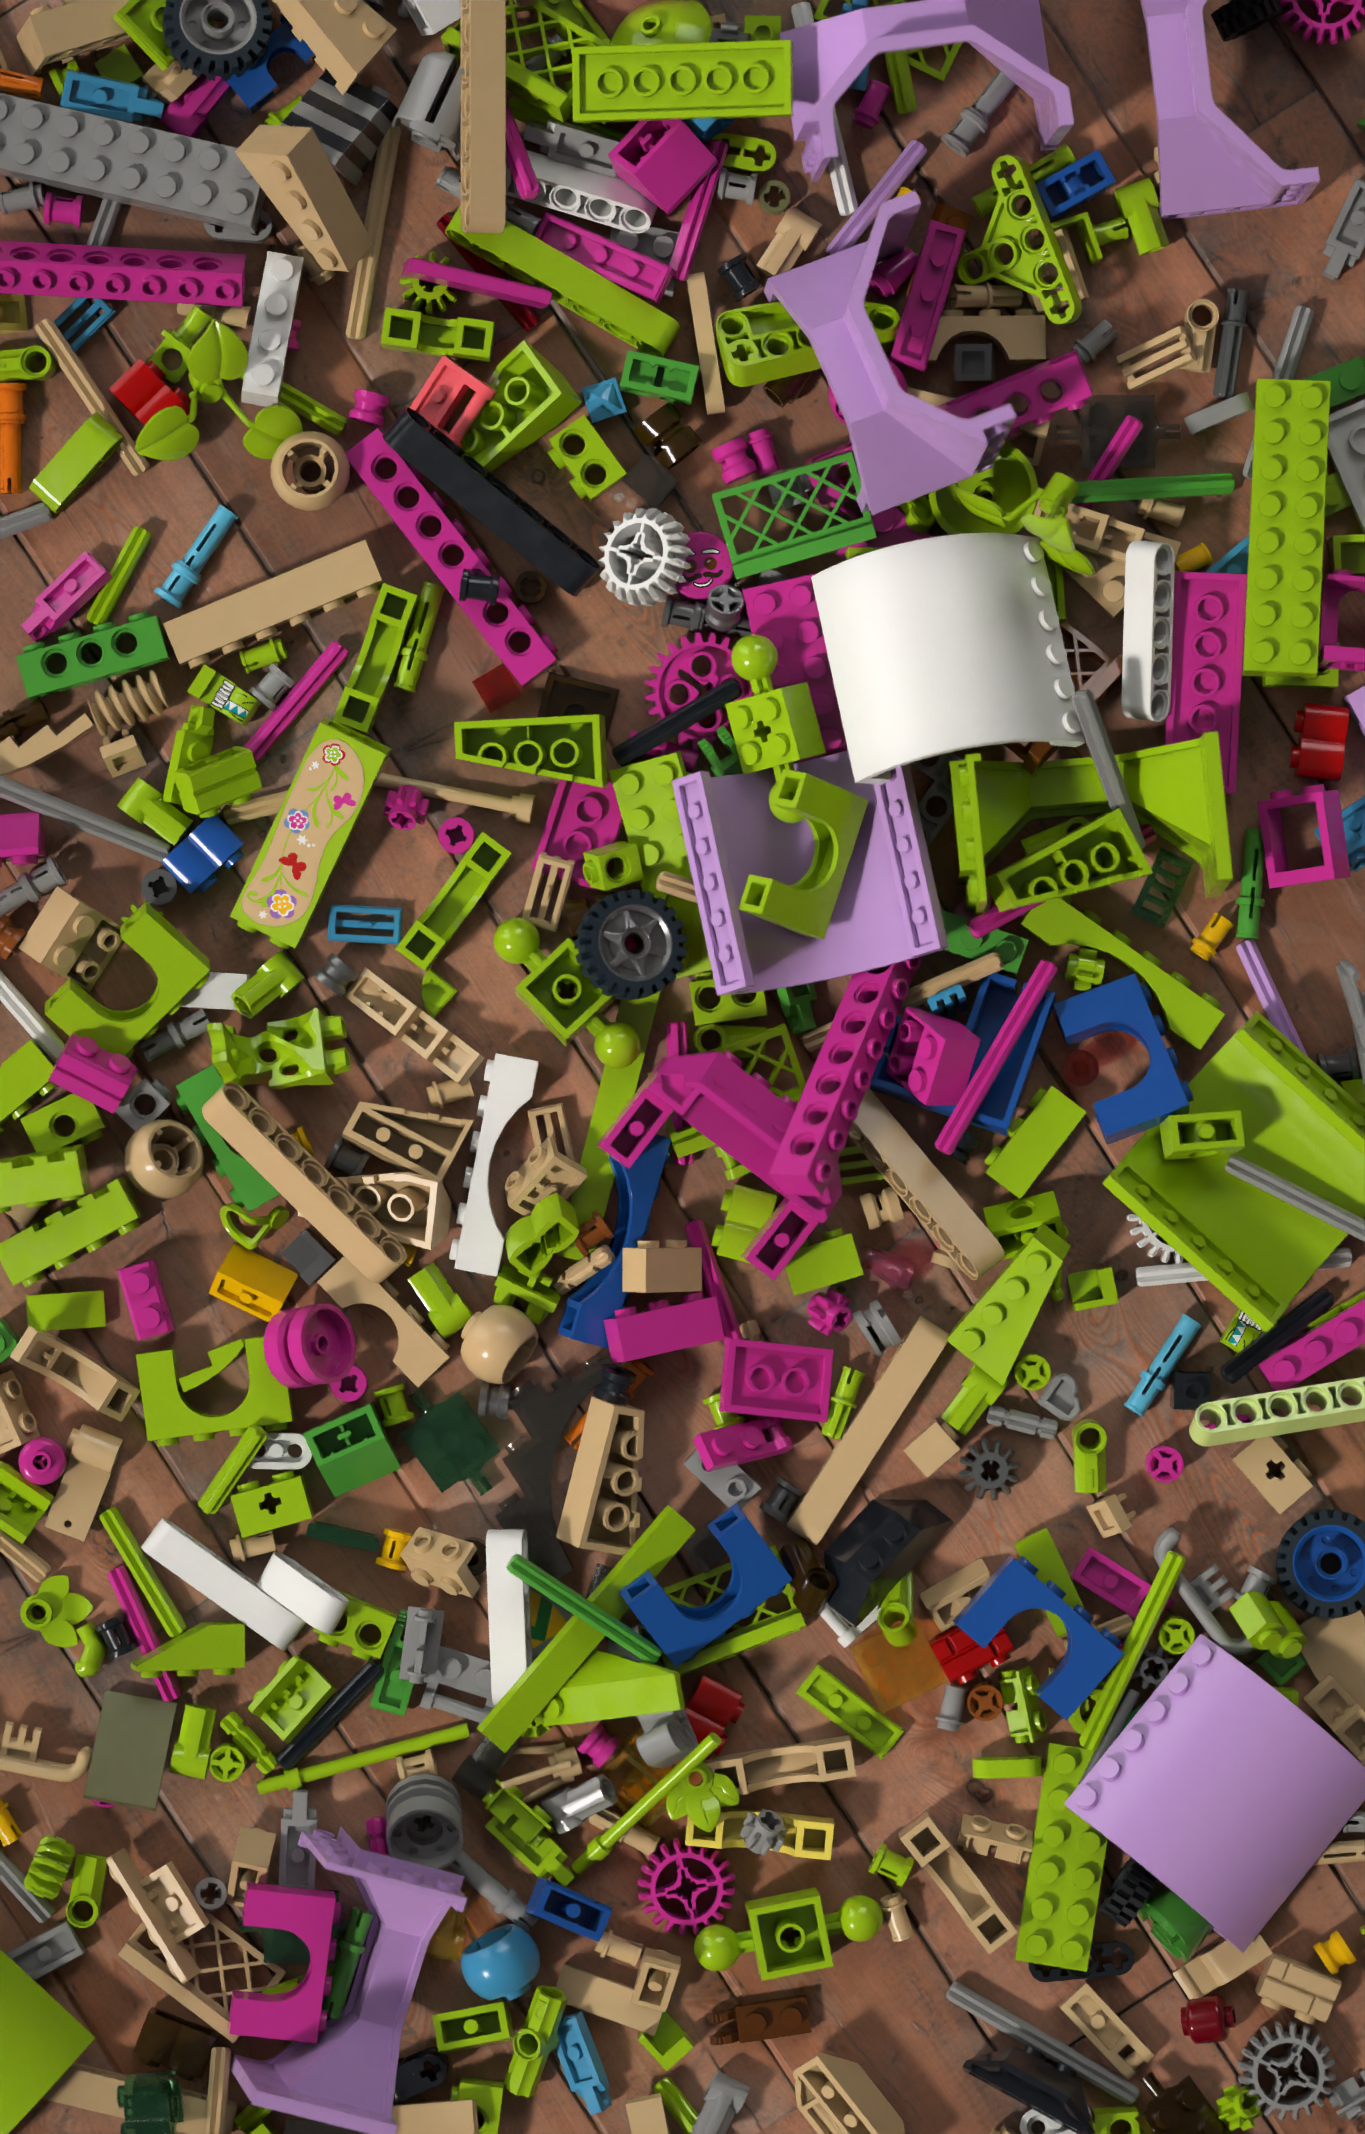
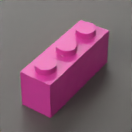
M699 1291L681 1295L682 1302L670 1305L669 1299L649 1302V1310L641 1312L636 1311V1306L614 1310V1318L603 1320L612 1363L627 1362L724 1340L725 1336L717 1297H703V1292Z

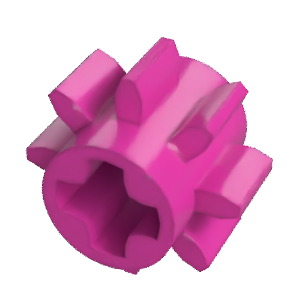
M401 785L397 792L388 791L383 815L389 816V821L394 827L401 830H410L416 823L421 825L425 823L430 801L423 799V793L419 788L412 785Z
M832 1288L828 1289L827 1294L824 1292L815 1294L807 1307V1312L812 1317L808 1324L827 1336H830L832 1331H843L849 1325L852 1318V1312L847 1307L851 1300Z

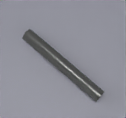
M1129 1687L1127 1688L1098 1749L1094 1752L1078 1785L1118 1737L1141 1695L1139 1692Z

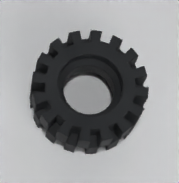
M1231 0L1228 4L1222 5L1219 9L1215 10L1211 17L1223 42H1227L1258 29L1261 25H1265L1270 20L1278 17L1283 11L1278 0Z
M1130 1857L1129 1861L1127 1860L1124 1864L1123 1869L1121 1868L1118 1872L1116 1879L1112 1881L1111 1887L1105 1893L1106 1896L1102 1899L1099 1911L1123 1927H1126L1144 1905V1901L1149 1897L1157 1878Z

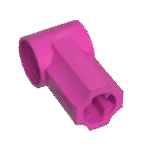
M201 74L200 78L197 77L182 96H179L167 106L159 121L175 134L196 138L208 121L207 116L231 87L227 82L222 81L220 76H216L215 81L207 80V75Z

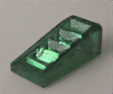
M1160 848L1151 866L1153 873L1147 875L1129 914L1160 929H1164L1194 863ZM1165 861L1182 869L1180 875L1178 876L1161 868L1162 862ZM1159 874L1176 882L1173 889L1155 881L1156 875ZM1153 887L1169 895L1167 902L1149 894L1150 888ZM1147 900L1163 908L1161 914L1143 907L1144 901Z

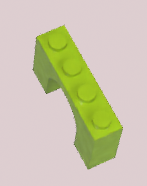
M783 769L772 804L799 815L809 824L815 843L813 860L804 877L790 886L774 879L749 874L738 910L797 934L824 940L869 800L808 773Z
M146 901L120 927L121 939L154 969L158 977V983L153 995L137 1008L123 1011L113 1010L98 1003L76 982L69 978L45 1002V1015L66 1034L71 1036L73 1033L79 1037H89L98 1044V1047L112 1054H122L128 1059L134 1052L133 1047L141 1039L148 1040L159 1028L158 1022L167 1013L173 1015L184 1003L185 999L183 997L192 988L195 990L199 989L210 976V973H208L210 971L209 958Z
M265 1335L244 1339L250 1378L249 1390L246 1398L237 1409L222 1415L203 1413L187 1401L179 1381L175 1348L136 1354L147 1440H157V1446L160 1447L179 1444V1437L193 1435L194 1442L215 1439V1432L229 1430L230 1437L241 1436L250 1425H265L266 1432L288 1429L287 1422L295 1420L292 1393L290 1388L280 1384L270 1372L264 1353L263 1342Z

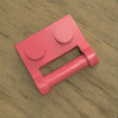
M443 355L410 408L422 415L462 448L464 436L488 400L492 401L497 391L453 359ZM470 387L475 391V394L450 433H448L443 428Z

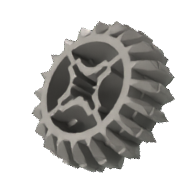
M1279 2021L1274 2022L1275 2033L1270 2034L1266 2026L1261 2027L1260 2030L1264 2036L1261 2041L1254 2035L1249 2037L1250 2042L1255 2048L1252 2050L1248 2047H1242L1241 2049L1242 2054L1250 2058L1249 2061L1241 2060L1237 2062L1239 2069L1248 2071L1238 2076L1240 2084H1249V2088L1246 2090L1250 2091L1246 2096L1257 2094L1259 2100L1252 2105L1257 2104V2107L1265 2103L1263 2113L1267 2117L1272 2115L1275 2108H1277V2118L1281 2121L1285 2119L1287 2110H1290L1293 2120L1299 2119L1298 2109L1303 2108L1308 2116L1312 2115L1313 2110L1309 2104L1314 2101L1318 2106L1322 2107L1324 2101L1319 2096V2093L1331 2095L1333 2091L1324 2081L1336 2080L1335 2073L1325 2070L1336 2065L1334 2058H1323L1331 2051L1328 2044L1318 2046L1322 2040V2036L1319 2033L1313 2034L1308 2039L1310 2028L1307 2025H1303L1297 2034V2027L1294 2021H1289L1287 2031H1283ZM1293 2043L1292 2047L1288 2046L1286 2052L1281 2056L1265 2055L1268 2050L1276 2045ZM1304 2047L1314 2056L1316 2067L1314 2077L1308 2075L1306 2071L1300 2068L1301 2053ZM1291 2063V2067L1298 2075L1286 2074L1284 2078L1280 2079L1282 2074L1275 2066L1287 2068ZM1259 2064L1273 2073L1270 2094L1265 2092L1259 2085ZM1292 2086L1308 2087L1303 2093L1295 2097L1281 2098V2095L1285 2096L1287 2090Z

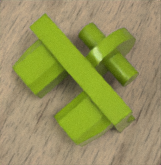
M504 1264L494 1283L497 1288L493 1301L498 1305L512 1306L518 1296L530 1302L524 1314L531 1321L541 1324L549 1312L553 1314L562 1295L558 1294L556 1289L550 1286L554 1278L541 1272L542 1269L535 1274L525 1276L521 1271Z

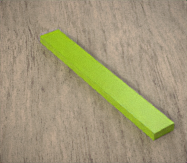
M661 991L641 999H625L620 1001L615 1022L627 1023L637 1031L641 1041V1049L637 1059L627 1067L611 1068L606 1065L604 1066L580 1165L586 1168L588 1177L573 1192L570 1202L575 1208L578 1226L592 1218V1213L595 1210L600 1213L603 1219L605 1217L615 1174L608 1159L609 1155L596 1144L636 1092ZM574 1242L566 1249L558 1252L557 1255L577 1261L584 1258ZM597 1245L589 1249V1254L597 1249Z
M667 1505L587 1600L617 1620H620L630 1607L619 1591L647 1570L655 1578L696 1529L672 1507ZM573 1615L476 1729L506 1753L602 1641L605 1635Z

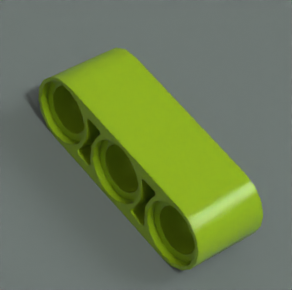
M98 412L94 413L80 426L32 481L29 489L54 513H58L74 498L118 448L124 437Z
M1047 1527L1014 1542L1020 1558L1024 1556L1039 1569L1034 1576L1044 1584L1051 1580L1066 1593L1062 1600L1072 1609L1078 1603L1085 1610ZM1045 1610L1057 1637L1060 1638L1066 1635V1628L1059 1616Z

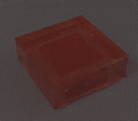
M503 663L472 681L490 713L522 695Z

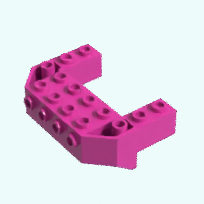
M725 1050L723 1054L718 1051H707L663 1057L596 1145L629 1169L672 1112L685 1120L785 1197L741 1254V1257L775 1281L817 1224L825 1222L842 1195L838 1159L833 1169L832 1178L828 1182L822 1197L784 1194L770 1176L769 1171L798 1104L786 1095H783L780 1099L769 1090L772 1087L771 1083L756 1072L751 1077L740 1068L743 1062L728 1050Z

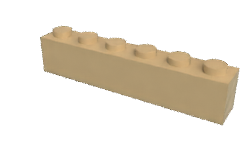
M362 540L167 621L163 625L181 666L189 664L190 669H194L211 661L209 655L221 650L224 655L244 648L243 641L256 636L258 641L270 638L278 634L277 627L290 622L291 627L306 623L312 619L310 613L320 609H324L325 613H329L345 606L344 599L357 594L359 599L371 596L379 592L377 586L384 582L367 541Z

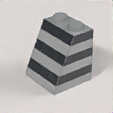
M326 69L280 126L312 127L337 176L357 186L388 131L398 108L389 100L391 97L390 93L376 85H372L368 89L359 84L361 82L360 78L342 95L335 87L337 81Z

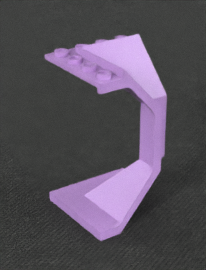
M922 0L862 8L779 33L780 40H791L793 42V116H791L795 142H806L804 151H801L803 171L804 173H810L811 182H818L829 160L839 156L833 119L835 103L871 59L881 53L968 42L1033 98L1041 151L1055 150L1074 125L1069 87L1049 73L1039 0Z
M1140 0L1146 24L1157 116L1160 184L1158 212L1161 221L1304 204L1320 182L1318 167L1286 170L1279 167L1213 101L1203 22V7L1207 0Z
M916 191L881 203L868 241L767 279L764 288L768 302L772 303L778 300L781 302L807 336L814 349L849 431L861 480V489L856 501L862 513L870 510L872 515L972 477L974 474L991 468L1017 417L1010 403L974 418L962 419L904 392L897 383L865 311L864 299L875 263L886 260L904 250L921 205Z
M341 1826L337 1839H334L335 1835L322 1829L314 1828L313 1833L302 1831L298 1846L308 1848L325 1869L351 1875L368 1910L374 1913V1918H372L364 1943L367 1945L365 1953L360 1955L342 2012V2018H327L325 2033L318 2032L317 2043L295 2041L268 2060H256L233 2054L230 2070L253 2105L367 2134H395L398 2125L392 2118V2108L403 2025L431 1937L451 1906L456 1911H464L467 1897L460 1891L464 1876L360 1849Z

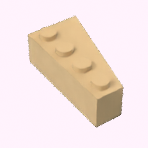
M268 0V3L276 13L284 15L293 27L291 32L300 42L304 40L316 55L314 60L323 71L327 69L337 81L335 87L342 95L347 92L382 52L397 30L363 0Z
M591 1397L556 1538L578 1548L625 1555L634 1545L636 1528H640V1513L637 1512V1492L641 1491L642 1477L638 1476L639 1459L643 1458L645 1411L628 1404H614L598 1397Z

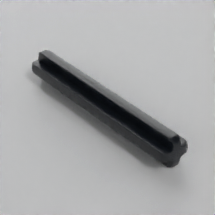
M733 678L726 680L612 749L613 757L621 766L629 764L721 709L726 703L741 697L743 694L741 687Z
M1326 1287L1319 1288L1275 1323L1267 1332L1261 1334L1222 1365L1220 1372L1222 1378L1228 1384H1235L1333 1306L1335 1300L1333 1293Z
M373 1658L369 1659L304 1726L296 1737L276 1756L278 1764L285 1770L292 1769L384 1673L382 1665Z

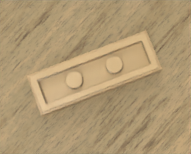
M566 1963L563 1964L556 1988L565 1992V1996L568 1998L567 2005L655 2036L663 2011L631 2003L633 1987Z

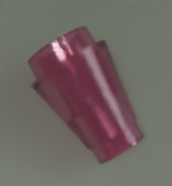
M873 1247L867 1252L862 1267L867 1268L896 1291L899 1288L908 1291L919 1269V1265L912 1262L913 1258L880 1249L877 1250Z

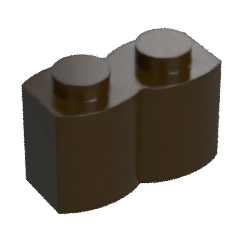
M151 2007L147 2013L133 2053L140 2056L139 2061L143 2064L158 2068L160 2064L167 2065L174 2069L173 2074L175 2076L193 2081L194 2077L201 2079L211 2056V2050L215 2046L219 2033L167 2011Z

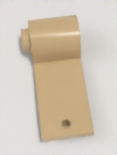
M82 1424L80 1430L73 1428L66 1444V1449L72 1450L70 1460L44 1527L85 1542L117 1462L124 1439L86 1424Z

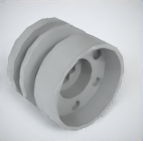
M430 1774L413 1775L398 1782L389 1792L385 1805L386 1841L389 1854L397 1859L439 1870L452 1864L459 1856L464 1842L460 1794L452 1783L440 1776Z

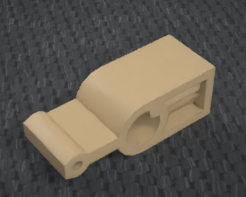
M1258 1933L1243 1953L1220 1937L1205 1947L1197 1956L1173 1970L1172 1974L1190 2000L1198 1999L1218 1986L1232 1981L1273 1953L1260 1933Z

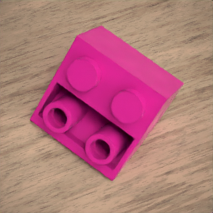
M681 120L639 121L608 154L617 176L668 215L673 212L718 163L714 155Z
M28 812L0 815V867H2L1 860H12V864L23 866L38 864V857H47L43 814Z
M905 1007L888 1060L886 1073L926 1106L957 1105L965 1092L981 1039L959 1022L914 1007Z

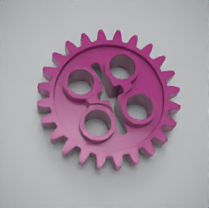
M694 632L692 643L684 635H681V647L679 648L668 642L667 648L670 654L668 656L660 653L656 654V657L661 662L660 667H648L656 675L655 679L644 680V684L653 687V692L644 695V699L654 701L655 705L650 707L647 713L659 714L660 717L656 722L695 700L699 694L697 689L678 676L677 673L680 669L699 684L706 685L709 683L707 691L720 685L725 679H735L741 687L743 694L734 701L754 696L750 681L740 677L733 669L731 663L733 647L728 649L729 637L724 636L716 644V636L712 632H709L706 642L703 641L700 632ZM704 655L709 661V669L705 674L697 676L692 670V662L697 656ZM676 684H682L686 689V697L679 704H673L669 698V691ZM719 709L714 712V720L709 726L702 727L697 722L680 732L677 737V745L682 746L689 738L691 749L697 750V743L705 738L712 746L713 740L716 739L722 747H725L718 738L716 729L723 725L732 738H734L727 712L724 713Z

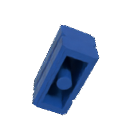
M539 1878L525 1912L585 1938L599 1942L613 1907L594 1901L592 1898L547 1879Z

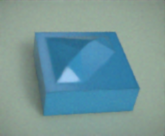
M615 377L581 388L592 424L627 413Z

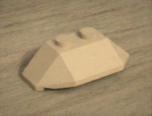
M820 2052L793 2070L797 2108L818 2134H905L902 2118L858 2063Z

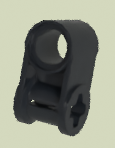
M429 2047L410 2056L399 2058L393 2105L409 2100L417 2094L441 2084L448 2071V2056L438 2052L436 2047ZM427 2061H430L432 2065H439L437 2073H433L431 2069H424Z

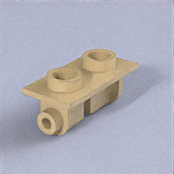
M963 1814L961 1831L958 1833L956 1845L963 1847L962 1851L985 1856L988 1855L990 1845L997 1846L994 1858L1020 1864V1861L1027 1862L1029 1854L1032 1852L1033 1830L1026 1829L1019 1824H1004L991 1821L982 1815L970 1816Z

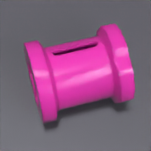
M47 192L44 203V225L60 222L74 224L75 228H81L84 213V197L80 195L76 199L54 196L53 192Z

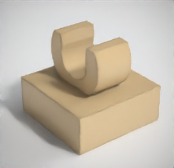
M126 729L121 730L123 739L111 743L109 737L105 736L103 738L104 746L99 748L102 758L113 778L147 765L134 735H130Z
M1126 1493L1113 1494L1098 1499L1086 1506L1103 1539L1122 1533L1132 1526L1130 1520L1137 1513L1135 1510L1125 1513L1120 1504L1122 1500L1127 1498Z

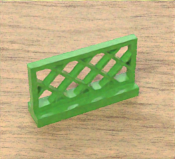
M852 451L711 493L736 580L877 538L869 510L862 513L863 517L850 521L836 514L845 495L856 501L857 496L848 491L852 482L854 483L857 496L861 489V480ZM847 461L851 477L844 489L825 479L832 465ZM825 468L822 476L812 472ZM807 474L818 480L809 499L790 489L794 480L799 475ZM791 478L786 487L778 483L779 481ZM822 483L841 492L832 512L813 502ZM769 484L784 491L774 510L755 500L761 487ZM755 489L752 497L743 494V492ZM787 493L806 503L797 522L778 512ZM737 495L748 501L739 520L725 513L721 499ZM752 504L771 514L762 533L743 523ZM810 506L829 515L824 527L820 530L812 531L801 525ZM775 516L794 526L787 540L778 542L765 535ZM833 518L842 522L829 527ZM728 521L736 524L732 534ZM740 527L759 537L752 550L737 554L733 539ZM797 529H800L807 533L794 537ZM763 539L771 543L770 545L758 548Z

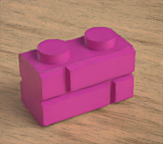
M72 1033L58 1057L48 1081L114 1114L127 1092L138 1067L131 1064L126 1056L118 1053L112 1054L98 1047V1044L93 1039L79 1037Z
M156 1259L117 1270L137 1340L176 1329L162 1279H159L158 1276L160 1272Z

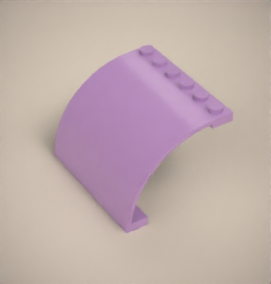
M848 750L793 764L797 772L808 773L869 800L824 940L797 934L738 910L749 874L774 879L790 886L804 877L811 866L814 856V836L809 824L805 820L794 824L785 823L776 818L770 810L769 793L776 783L773 768L745 775L742 773L719 777H710L709 771H699L672 781L717 996L775 990L835 979L904 962L949 948L909 763L891 769L890 775L892 780L883 785L855 783Z
M1200 1634L1066 1800L1064 1805L1148 1870L1207 1920L1217 1934L1243 1953L1364 1802L1365 1767L1329 1733L1285 1696L1206 1636Z

